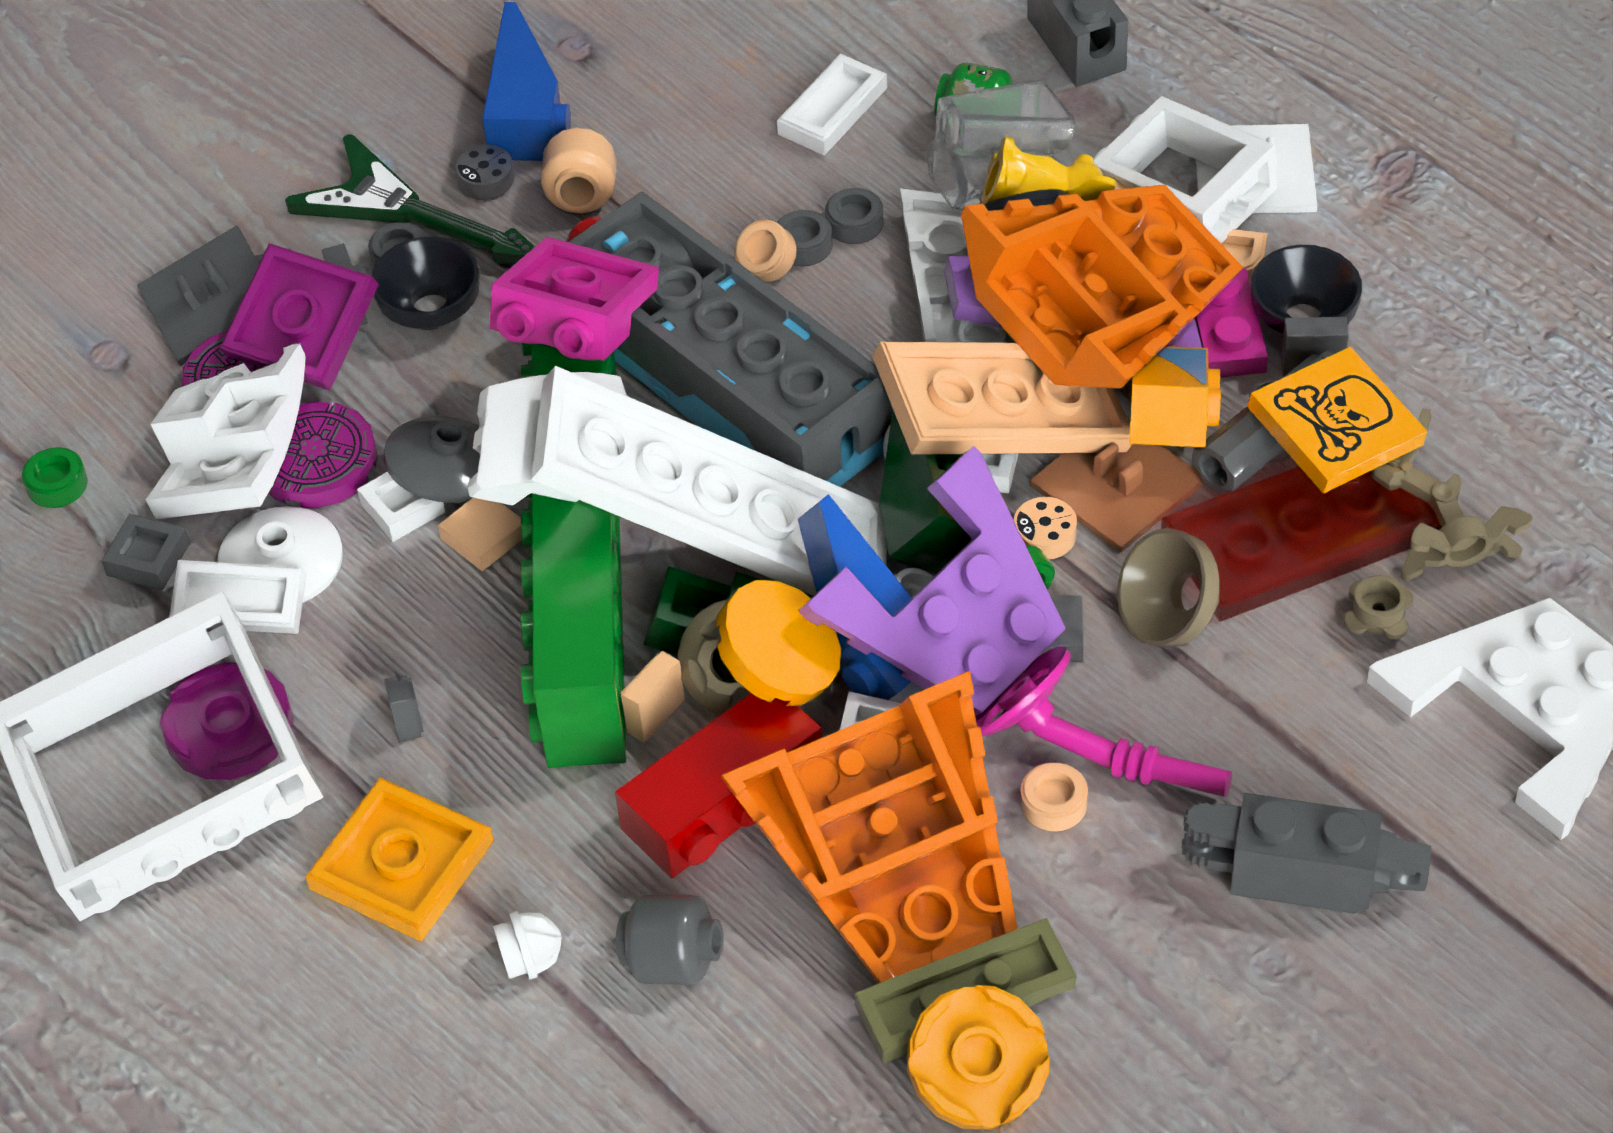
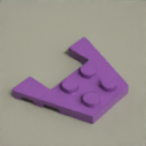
M973 446L927 488L968 533L971 541L896 614L891 616L847 567L838 572L798 612L815 625L819 626L821 623H824L848 638L846 643L862 653L868 655L872 652L903 671L901 676L924 690L970 671L974 690L972 702L975 716H977L1066 628L981 452Z

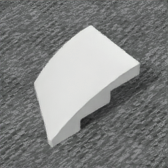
M300 343L284 347V354L278 362L256 371L250 372L243 363L227 369L212 378L202 379L174 390L150 424L170 462V466L146 498V502L156 520L260 507L274 484L286 456L299 411L306 360Z
M572 372L626 396L621 376L604 373ZM538 375L491 385L480 392L477 411L480 425L474 434L473 449L480 453L478 473L468 481L470 497L508 505L516 504L530 493L572 502L579 500L531 480L542 385L547 375Z

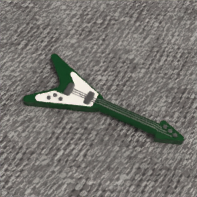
M352 134L343 137L352 172L349 181L334 187L291 195L285 199L288 212L294 215L397 223L412 221L491 252L495 263L516 264L535 247L514 228H510L504 233L419 200L416 192Z

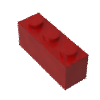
M750 693L615 791L621 830L671 879L690 865L696 866L706 861L714 853L718 844L741 827H750L755 824L720 776L782 749H785L787 753L822 738V728L800 707L786 706L790 701H783L778 698L768 702Z

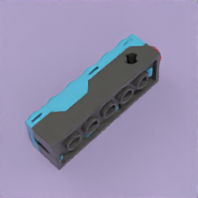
M643 191L605 217H589L578 222L572 228L566 242L659 267L657 290L632 313L630 336L614 350L615 362L695 425L839 487L884 453L883 442L885 433L891 424L893 407L876 365Z

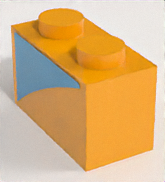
M1164 346L1133 376L1129 444L1206 447L1207 426H1219L1221 402L1220 369L1209 368L1208 348Z

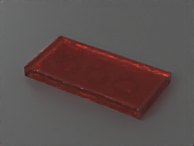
M1299 466L1162 517L1161 529L1170 528L1187 532L1202 540L1211 550L1217 563L1220 578L1219 603L1214 612L1220 622L1411 549L1410 540L1414 529L1420 523H1424L1436 530H1440L1442 527L1434 509L1431 508L1428 502L1402 488L1389 491L1371 478L1372 470L1323 494ZM1195 575L1190 576L1200 591L1197 577Z

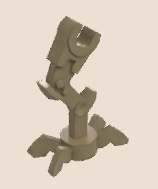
M1423 408L1418 421L1428 431L1432 418L1431 411ZM1419 448L1372 470L1371 478L1389 491L1402 488L1428 502L1431 508L1434 509L1442 527L1440 530H1436L1424 523H1420L1414 529L1410 540V547L1412 549L1406 557L1401 572L1403 580H1411L1422 575L1424 566L1441 567L1447 564L1453 568L1467 567L1479 562L1485 556H1494L1498 551H1501L1506 557L1519 558L1521 556L1522 547L1504 532L1508 531L1515 535L1528 529L1533 519L1532 515L1517 508L1501 506L1486 524H1484L1480 517L1464 516L1457 501L1462 484L1460 476L1453 474L1446 482H1440L1413 467L1411 463Z

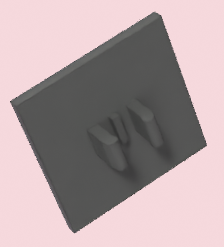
M237 225L137 285L180 366L186 363L192 351L205 340L229 329L259 265L257 258Z

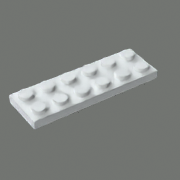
M555 366L543 380L531 474L532 481L766 577L800 589L813 596L816 594V589L798 518L829 494L886 565L887 545L879 503Z

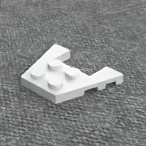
M1548 598L1376 661L1369 667L1367 683L1410 718L1456 681H1460L1554 756V759L1518 787L1515 803L1560 840L1569 834L1585 798H1588L1598 781L1599 773L1613 750V646L1553 599Z

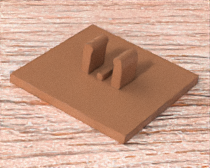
M1114 442L1100 453H1062L1030 479V486L1045 497L1057 498L1067 503L1075 512L1077 521L1121 553L1204 485L1199 472L1162 445L1132 444L1127 452H1118L1119 447Z

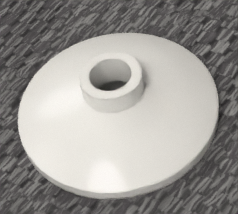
M282 506L259 511L233 527L220 546L217 562L302 567L306 572L304 603L324 591L335 579L342 564L343 547L338 531L327 518L306 508Z

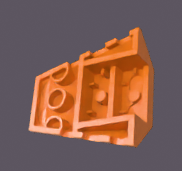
M1165 184L1102 191L1096 200L1084 201L1078 194L1059 195L1054 204L1033 206L1029 199L1008 201L1002 210L988 211L984 204L965 205L961 213L976 299L1054 385L1121 389L1227 287L1243 269V266Z
M970 671L910 695L899 706L787 753L785 749H782L720 776L877 983L884 982L1018 929L1005 858H1001L995 826L998 820L994 798L989 794L983 757L986 755L981 728H977L972 702L974 690Z

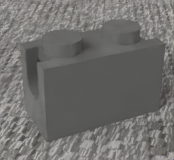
M1027 0L1028 20L1076 87L1126 70L1128 19L1114 0ZM1090 37L1098 47V51H1089Z

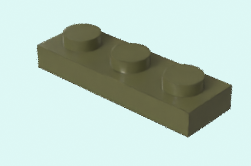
M1045 918L855 992V1006L882 1063L885 1064L907 1055V1042L918 1017L941 994L963 987H975V985L995 986L1019 997L1029 1007L1074 989L1077 976L1048 919Z

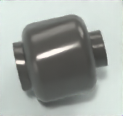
M654 894L640 896L631 906L630 911H625L621 914L617 924L616 951L619 962L623 966H628L631 974L643 984L689 985L698 983L706 975L711 961H718L723 951L724 935L722 924L718 919H712L708 906L699 896Z

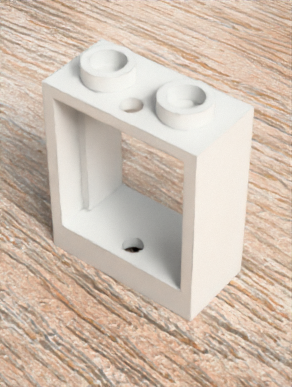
M1163 96L1158 98L1144 113L1137 115L1130 126L1110 145L1101 149L1094 158V164L1100 168L1103 176L1118 180L1126 188L1164 185L1141 174V172L1167 147L1219 169L1220 171L1193 197L1172 187H1167L1220 243L1227 238V234L1233 229L1236 230L1278 188L1274 144Z

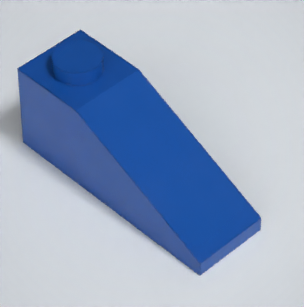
M504 2L482 118L486 144L496 145L505 149L510 154L512 160L543 161L544 149L551 138L561 131L571 128L569 104H561L558 81L517 3Z
M829 494L798 518L816 593L838 572L847 567L891 616L896 614L912 598ZM836 631L841 646L840 667L842 668V677L852 692L889 700L911 683V681L901 676L903 673L901 669L872 652L866 655L846 643L848 638Z

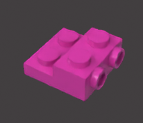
M546 237L492 283L489 329L499 331L504 338L512 342L526 344L542 343L556 347L561 354L568 358L582 360L599 359L604 361L630 336L632 313L657 290L659 267Z

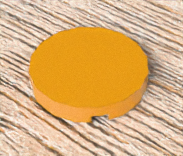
M755 580L738 588L716 617L715 629L720 625L719 632L721 636L717 647L721 660L734 679L753 695L768 702L778 698L783 701H790L786 706H801L817 698L829 687L840 670L841 646L834 629L824 623L817 626L798 612L811 598L800 589L780 581Z
M981 985L963 987L958 990L954 989L941 994L918 1017L907 1042V1072L917 1097L937 1118L962 1129L991 1130L1016 1120L1040 1096L1050 1072V1055L1048 1054V1045L1044 1038L1046 1034L1039 1017L1019 997L995 986Z

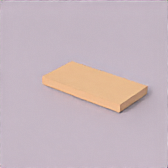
M880 342L872 355L911 455L964 454L973 446L981 454L1100 453L1113 442L1118 445V452H1127L1132 444H1129L1130 424L1114 388L1054 385L1017 343Z

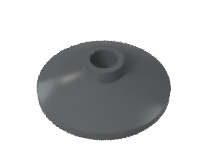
M428 416L408 421L397 427L388 437L384 449L385 467L391 478L398 485L416 496L444 503L468 502L473 498L470 497L468 492V481L478 473L480 453L473 449L474 434L479 429V425L464 419L448 416Z

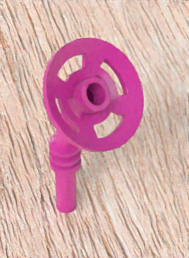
M1065 646L1055 647L1039 655L982 713L975 716L977 728H981L982 737L995 734L1017 723L1023 732L1031 730L1035 736L1111 769L1113 777L1121 778L1125 773L1126 780L1135 782L1138 776H1140L1141 784L1149 785L1152 780H1157L1226 797L1230 790L1232 771L1159 754L1158 747L1149 745L1145 751L1144 743L1135 742L1130 747V741L1121 738L1118 743H1115L1051 714L1055 707L1048 700V696L1061 680L1071 658V653ZM1002 709H1004L1003 712L1000 714V716H999L997 719H995L994 721H992V720L995 718V716H996Z

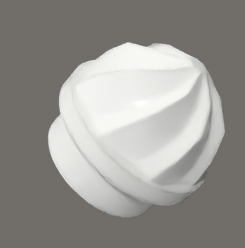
M518 911L509 913L510 921L493 926L508 977L511 979L527 973L529 980L537 978V974L548 969L557 960L562 939L560 930L542 913L528 912L518 914Z

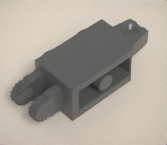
M1244 793L1242 807L1221 803L1210 805L1208 802L1205 804L1199 802L1198 805L1192 804L1191 809H1186L1183 825L1184 831L1187 833H1185L1184 839H1182L1181 848L1182 855H1185V861H1190L1191 865L1196 864L1198 868L1206 866V869L1232 873L1230 895L1354 914L1369 908L1371 893H1389V889L1425 891L1430 869L1431 846L1396 838L1395 833L1380 829L1382 813Z

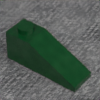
M892 410L879 501L885 542L890 557L937 574L971 541V537L927 488L963 454L911 455L894 410Z

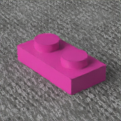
M1244 268L1227 287L1194 317L1202 348H1208L1209 368L1220 369V378L1267 372L1268 355L1259 318L1252 305L1251 286L1247 270Z

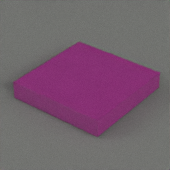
M269 243L219 349L227 357L263 368L278 362L284 354V347L300 343L306 356L303 382L330 391L379 284L373 276Z

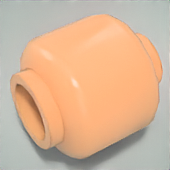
M577 127L563 130L551 138L543 152L541 185L546 198L555 207L568 213L584 214L596 211L607 203L614 192L617 162L610 142L603 135L591 129Z

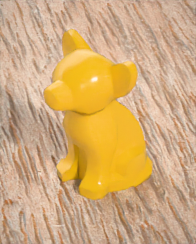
M1005 136L1002 139L999 153H994L990 161L983 190L982 204L1016 194L1048 189L1067 191L1068 194H1078L1084 201L1096 200L1102 191L1115 190L1116 181L1110 177L1103 176L1102 171L1094 164V159L1090 155L1080 154L1070 166L1066 167L1049 155H1035L1022 152L1015 145L1014 138Z

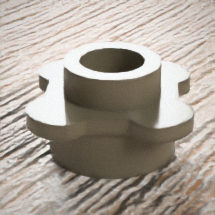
M1382 575L1367 577L1354 582L1350 586L1349 597L1353 601L1352 608L1344 615V625L1350 632L1361 634L1366 631L1374 635L1384 634L1385 637L1392 640L1400 639L1407 634L1409 624L1404 619L1405 610L1411 607L1413 603V595L1410 590L1403 587L1397 580Z

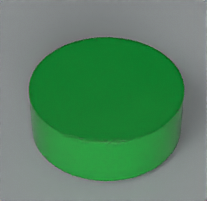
M55 447L42 450L33 455L26 462L22 470V480L29 498L35 504L46 508H58L71 504L84 493L88 483L87 474L80 456L67 448Z

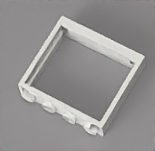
M223 591L0 702L1 754L55 889L79 921L95 913H103L112 909L121 900L156 882H163L175 877L182 869L217 851L227 850L236 846L243 838L278 820L293 817L301 812L304 807L323 798L250 639ZM221 621L224 625L207 632V628ZM233 654L282 762L79 865L34 753ZM25 719L28 722L16 729L13 728V725Z

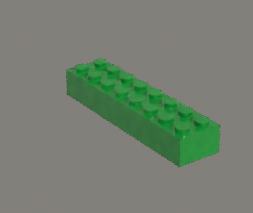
M522 343L523 355L532 356V360H528V365H521V379L547 375L555 366L571 373L590 372L617 376L614 351L604 361L599 359L582 360L568 358L561 354L556 347L546 344ZM530 493L524 497L532 498V500L528 501V509H521L524 548L532 547V549L528 550V559L521 560L522 590L524 599L533 598L528 602V611L521 612L524 651H529V664L521 665V684L524 704H529L531 742H543L548 768L625 763L626 725L621 699V691L625 686L620 516L581 500L572 502Z

